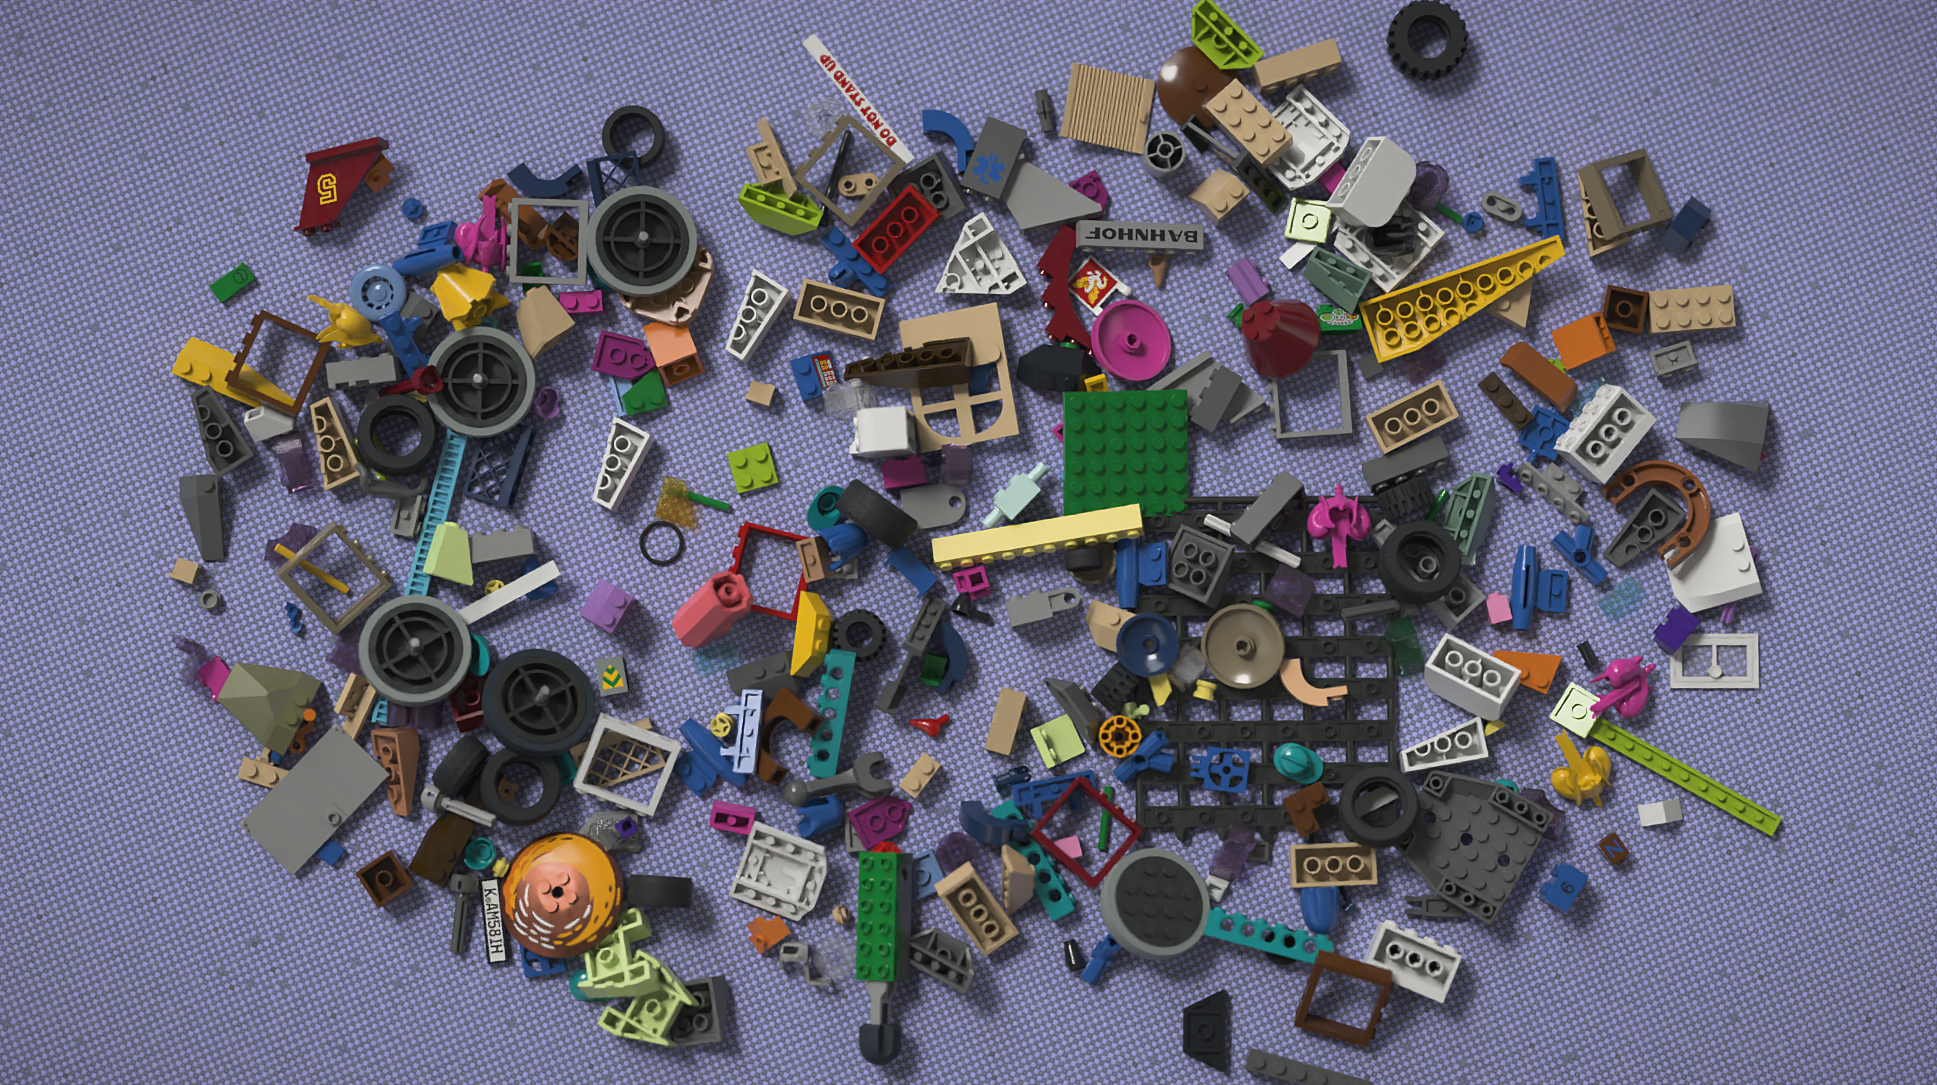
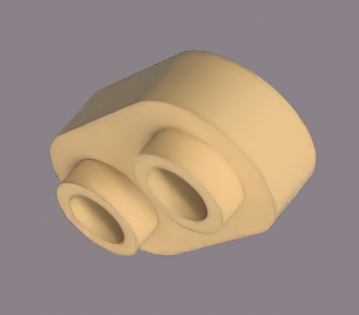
M873 173L846 175L839 180L838 189L845 197L864 196L879 179ZM872 180L873 185L868 187L865 185V182ZM845 183H852V188L846 189L844 187Z

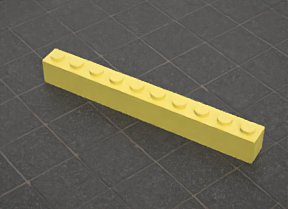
M1139 504L931 540L934 563L937 569L948 571L953 569V567H971L976 563L990 564L994 560H1012L1017 556L1023 555L1031 557L1036 553H1053L1058 549L1072 550L1082 545L1095 546L1099 542L1107 541L1112 543L1123 538L1136 539L1141 535H1145L1140 506Z

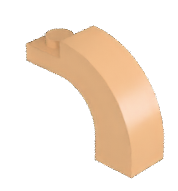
M1299 658L1283 661L1278 670L1279 678L1286 691L1304 704L1319 707L1328 706L1327 697H1330V701L1341 700L1343 699L1342 695L1348 694L1346 686L1318 689L1309 685L1302 676Z

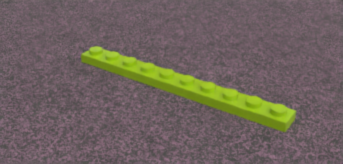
M1601 717L1589 734L1594 739L1769 836H1773L1782 819L1778 815Z

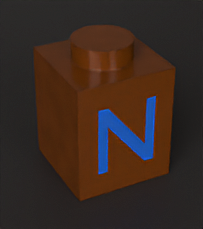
M1615 832L1609 833L1594 844L1609 865L1616 864L1619 866L1627 860L1626 855L1630 853Z

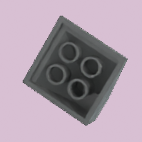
M943 150L898 174L886 187L894 201L909 185H914L943 214L929 229L967 208L953 168Z
M1181 524L1168 551L1169 585H1166V587L1215 610L1225 591L1235 547Z
M725 975L681 981L699 1005L692 1006L684 1002L666 1038L677 1044L676 1047L724 1041L728 1001Z

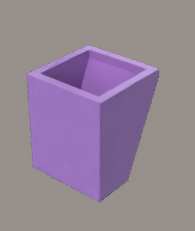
M600 578L579 614L616 635L637 599Z

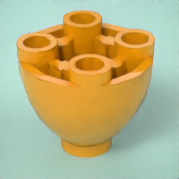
M1122 715L1111 717L1100 728V745L1111 756L1119 758L1129 756L1140 745V728L1129 717ZM1117 733H1121L1123 735V739L1121 741H1117L1115 739V735Z

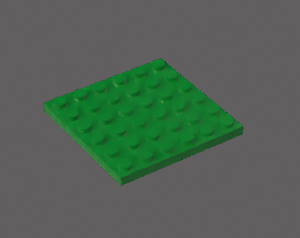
M1186 389L1063 392V517L1139 504L1142 517H1154L1156 515L1177 516L1178 514L1169 513L1171 511H1188V504H1184L1181 500L1188 497Z

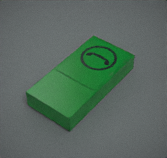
M242 262L209 287L220 303L223 304L254 282L256 278L245 263Z

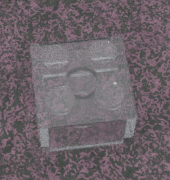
M859 378L850 379L848 383L842 385L841 383L830 384L829 388L822 389L825 414L840 421L857 417L858 410L879 408L876 387Z

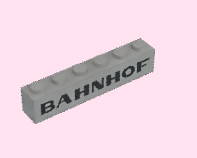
M1080 220L1076 223V248H1082L1083 252H1094L1095 249H1103L1104 253H1114L1115 250H1123V253L1131 254L1136 253V250H1143L1144 254H1156V251H1164L1165 255H1176L1177 252H1184V255L1194 256L1197 255V252L1203 250V225Z

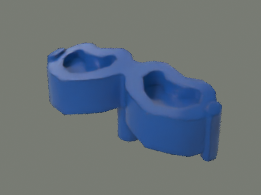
M288 602L285 609L287 610V616L291 619L289 621L291 632L298 634L302 629V623L295 619L298 614V608L296 605Z

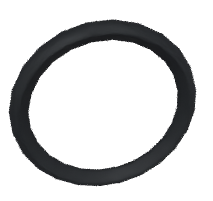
M656 521L649 524L643 530L639 546L641 553L649 562L657 565H666L672 563L680 556L684 546V539L681 531L674 524L667 521ZM658 525L671 527L679 537L677 553L672 558L664 561L651 558L644 548L646 533Z

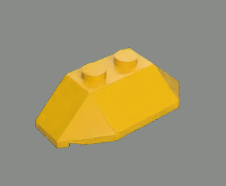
M801 591L790 675L809 677L824 665L825 656L830 654L832 649L836 617L819 594Z

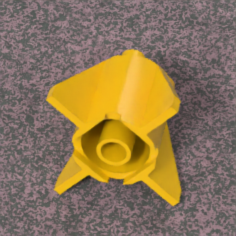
M461 262L439 270L437 272L438 277L430 288V291L438 298L444 317L449 322L452 321L456 332L480 325L483 322L481 318L485 315L489 317L494 309L510 304V301L505 296L492 290L496 279L491 274L466 267Z

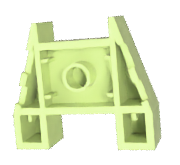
M639 906L621 912L617 923L609 935L596 947L579 955L582 959L586 960L588 980L578 983V987L588 998L642 996L660 989L657 971L648 960L636 964L632 962L630 943L652 936L649 917Z
M638 949L632 960L633 964L648 960L657 971L660 989L642 996H635L626 1013L617 1007L607 1005L597 1025L614 1035L676 1047L677 1044L665 1036L684 1002L692 1006H698L699 1003L664 961L647 951Z

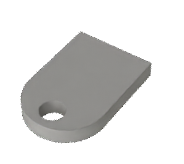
M940 483L900 490L903 511L917 521V528L914 531L954 524L965 512L966 500L964 494L953 484ZM952 497L960 498L961 506L959 508H952L949 505V500Z

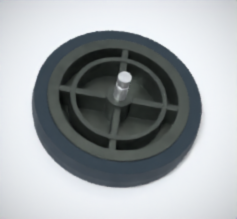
M526 649L504 658L490 673L483 690L482 711L489 730L505 747L523 756L548 758L568 751L583 738L592 721L594 695L586 675L572 660L557 652L546 649Z

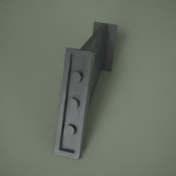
M928 593L901 649L908 651V654L895 682L887 681L874 708L894 716L907 688L900 685L913 655L921 657L947 601Z

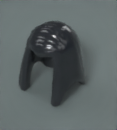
M1392 216L1382 226L1368 227L1364 234L1366 248L1371 253L1383 256H1404L1415 253L1417 233L1415 232V225L1412 224L1413 219L1405 216Z

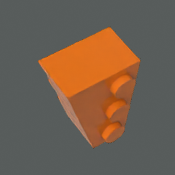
M1502 650L1492 651L1491 656L1521 671L1520 686L1541 695L1547 694L1562 658L1561 655Z

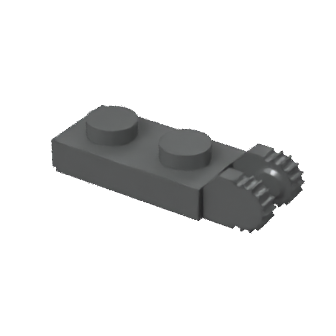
M1439 895L1405 896V901L1407 902L1421 901V909L1407 908L1404 909V914L1464 917V909Z

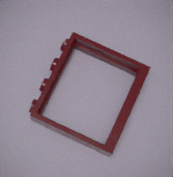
M1077 776L1028 833V836L1090 890H1095L1143 831L1139 828L1140 825L1135 819H1129L1124 815L1125 811L1119 805L1114 804L1113 806L1108 801L1109 797L1101 790L1097 792L1092 787L1093 783L1090 780H1087L1084 776L1082 778ZM1076 787L1130 832L1094 877L1040 831Z

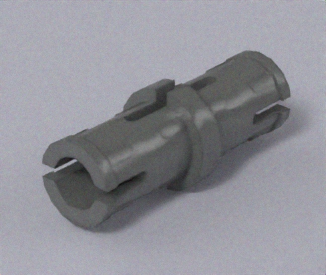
M1047 89L1034 91L1037 104L1036 115H1039L1041 133L1053 132L1054 128L1051 117L1053 110L1049 105ZM1042 103H1044V109H1045L1046 120H1045V117H1044V111H1043Z

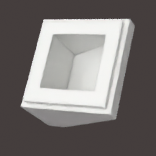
M1210 871L1204 883L1209 898L1219 903L1228 886L1229 879L1214 871Z

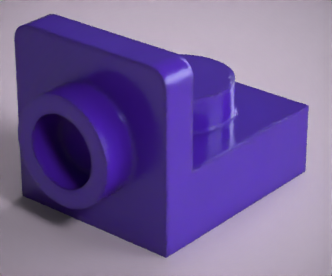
M1509 462L1507 465L1503 463L1496 472L1499 475L1496 481L1511 493L1517 495L1523 488L1520 484L1521 481L1512 474L1509 476L1507 474L1514 464L1512 462Z

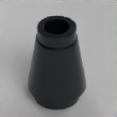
M1072 939L1063 942L1065 965L1068 967L1069 972L1085 968L1084 963L1086 960L1076 940Z

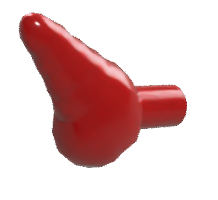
M944 714L938 719H912L908 723L923 730L929 737L934 738L940 735L941 726L949 722L950 719L947 714Z

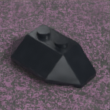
M1041 344L1019 357L1016 378L1036 389L1062 393L1086 392L1084 380L1101 375L1102 369L1085 350Z

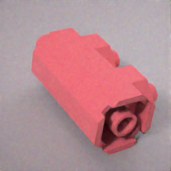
M729 571L713 575L676 611V615L672 620V627L684 646L697 648L709 644L714 638L724 636L731 629V624L736 619L743 618L750 611L754 598L750 594L743 576L740 574L734 575Z

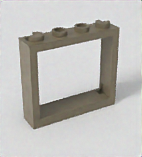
M847 113L846 116L842 114L836 120L835 124L837 126L832 132L828 130L821 138L823 143L818 148L816 146L812 148L807 155L810 158L806 163L801 162L794 170L796 173L794 179L853 227L906 165V162L852 115ZM850 123L889 156L894 163L853 211L847 215L807 181L804 176Z
M1645 148L1594 162L1578 170L1605 240L1614 238L1615 241L1626 238L1627 234L1628 237H1632L1652 230L1653 226L1654 229L1660 228L1665 225L1664 221L1673 217ZM1629 164L1651 219L1621 228L1599 173Z
M332 521L283 564L276 573L335 636L392 585L388 580L391 576L383 568L379 570L375 566L377 561L369 553L365 555L361 551L363 546L355 538L351 540L346 535L349 532L341 523L337 525ZM334 532L380 580L335 621L289 573Z

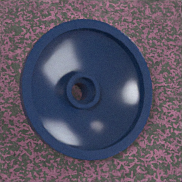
M1142 613L1128 619L1120 628L1116 639L1117 655L1123 666L1130 672L1143 677L1157 676L1167 671L1176 661L1180 648L1179 636L1174 626L1166 618L1154 613ZM1148 641L1153 642V648L1149 649L1147 647Z

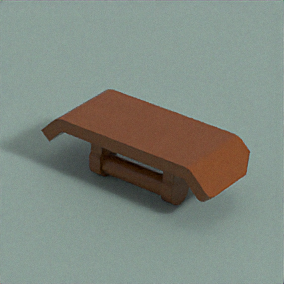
M503 178L492 180L478 195V199L483 203V195H489V199L496 195L495 215L500 220L501 217H504L506 226H508L512 220V215H508V203H512V198L522 197ZM519 205L518 238L533 252H536L546 242V234L551 225L532 206Z
M1520 341L1512 345L1499 361L1503 367L1510 368L1515 372V377L1523 380L1539 393L1544 400L1548 399L1555 404L1559 412H1564L1576 396L1578 388L1576 383L1525 342Z

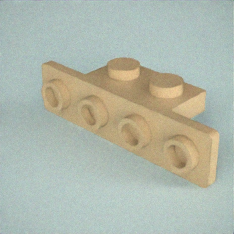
M765 117L761 118L756 128L763 142L747 147L746 153L761 186L764 187L781 182L788 199H792L797 193V183L791 177L788 162L783 159L780 144L774 139L772 126L770 123H767Z
M351 673L333 711L340 715L348 716L342 728L356 741L378 692L370 685L365 676Z

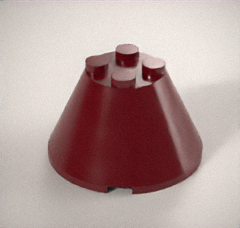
M1297 299L1263 301L1246 309L1242 313V335L1246 360L1257 373L1272 379L1289 377L1302 370L1312 360L1311 355L1315 348L1319 346L1321 339V325L1315 311L1306 303Z

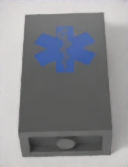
M988 116L960 183L963 193L971 197H975V195L982 197V200L989 204H1000L1002 192L1022 143L1024 144L1027 139V131Z

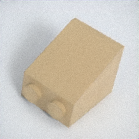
M1218 168L1192 191L1188 198L1216 227L1247 199L1250 191L1237 176Z
M545 285L538 289L536 287L530 289L526 293L527 297L518 303L520 307L515 312L525 348L532 361L561 343L576 324Z

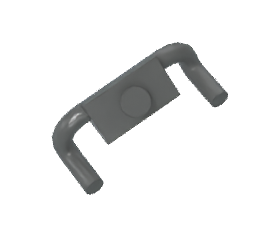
M357 462L354 465V468L360 474L362 490L372 494V498L407 500L409 497L422 495L428 486V476L422 469L415 473L420 479V484L415 489H409L405 482L371 479V485H369L367 469L361 462Z

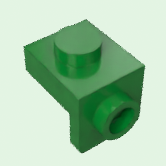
M530 261L520 264L522 276L544 277L541 262ZM522 284L523 295L526 296L530 289L533 287L538 289L543 284Z
M927 651L919 681L929 687L939 686L943 679L948 657Z

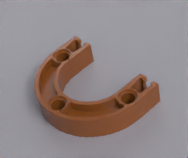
M1662 460L1641 462L1627 468L1602 488V496L1608 500L1610 498L1608 494L1617 488L1621 490L1622 493L1617 498L1614 496L1610 498L1612 507L1615 510L1636 493L1649 487L1668 488L1683 499L1688 510L1686 524L1679 533L1657 550V556L1661 561L1665 560V554L1673 549L1676 550L1678 555L1672 560L1670 558L1666 559L1667 567L1672 571L1691 556L1706 537L1710 522L1708 494L1700 480L1681 465ZM1632 480L1634 484L1632 486H1625L1623 482ZM1692 484L1695 488L1688 491L1684 489V485ZM1681 541H1688L1690 546L1683 548L1679 543Z

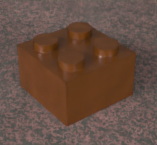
M1613 285L1604 287L1599 312H1602L1609 331L1639 336L1642 333L1649 293Z
M390 849L355 873L377 908L384 907L417 885L394 849Z

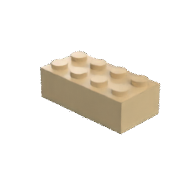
M1331 38L1255 62L1251 72L1258 94L1270 95L1277 92V88L1283 86L1284 89H1289L1296 86V82L1304 80V83L1315 80L1316 76L1321 74L1324 77L1336 73L1335 70L1339 68L1342 60L1335 39Z
M1236 78L1205 105L1206 115L1242 151L1243 149L1248 151L1264 170L1293 145V136Z
M804 278L793 320L797 323L875 343L886 302L885 299Z
M1732 285L1648 291L1649 297L1646 307L1648 336L1728 330L1736 326Z
M1441 379L1365 416L1363 421L1381 456L1457 419L1459 414Z
M1357 842L1288 845L1290 887L1292 888L1377 884L1376 848H1367V846L1364 847Z
M969 861L934 885L940 898L984 957L1019 933L1014 922Z

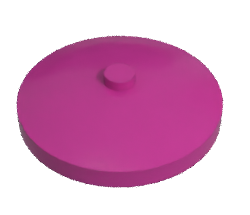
M1120 300L1103 309L1094 321L1091 331L1093 352L1099 364L1113 377L1125 382L1138 383L1149 380L1165 367L1171 351L1170 334L1164 320L1150 306L1135 300Z

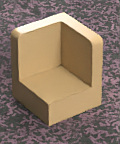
M752 381L745 400L770 408L776 386Z
M178 558L173 573L169 572L168 576L196 585L202 565Z

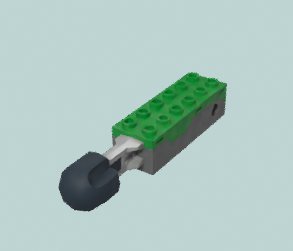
M879 842L871 852H859L856 980H866V990L871 996L870 1023L862 1024L859 1027V1048L865 1060L877 1066L891 1063L899 1054L901 1027L897 1024H890L891 996L897 990V982L909 981L913 853H904L895 842Z

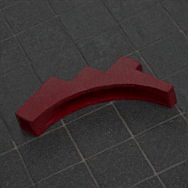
M1063 223L1036 265L1039 275L1045 279L1052 278L1040 297V301L1043 302L1042 306L1049 311L1056 310L1044 333L1047 334L1046 338L1055 344L1057 341L1063 342L1067 337L1070 344L1083 347L1087 350L1086 353L1090 357L1096 359L1091 344V336L1083 328L1076 316L1069 295L1068 273L1072 253L1076 247V231Z

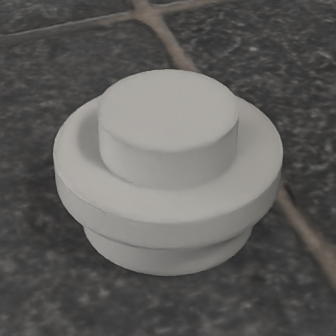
M209 589L200 595L199 602L202 608L212 611L219 607L221 597L217 591Z

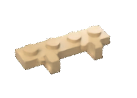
M264 747L261 757L256 756L255 760L243 758L237 777L274 788L289 771L275 767V763L270 762L272 750Z

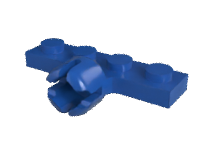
M836 226L820 239L824 247L838 260V263L828 272V278L832 284L840 278L836 287L847 289L851 284L858 281L877 298H881L893 287L892 282L884 274L880 275L851 245L852 242Z

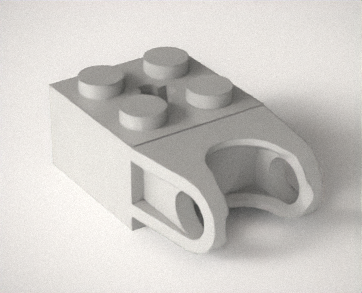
M1068 587L1042 593V590L1029 592V597L1022 598L1021 595L1009 597V601L1005 603L1011 629L1053 618L1055 613L1075 608L1080 601V594L1075 588ZM1067 593L1073 594L1075 602L1072 604L1066 603L1064 595Z

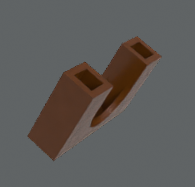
M785 686L777 692L776 697L762 715L756 774L766 783L777 787L789 772V769L775 757L772 751L771 742L775 730L782 723L791 720L802 731L815 735L826 719L795 690Z

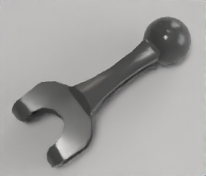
M876 751L862 754L857 759L854 768L844 773L819 780H808L807 782L802 780L789 782L784 789V798L791 806L801 807L809 800L841 792H859L865 798L877 799L890 795L894 788L890 780H877L870 774L871 771L882 767L885 762L884 754Z

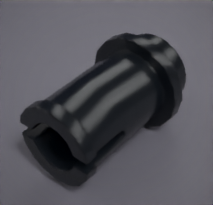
M1588 640L1576 646L1585 661L1584 666L1587 665L1590 668L1599 663V656L1596 657Z

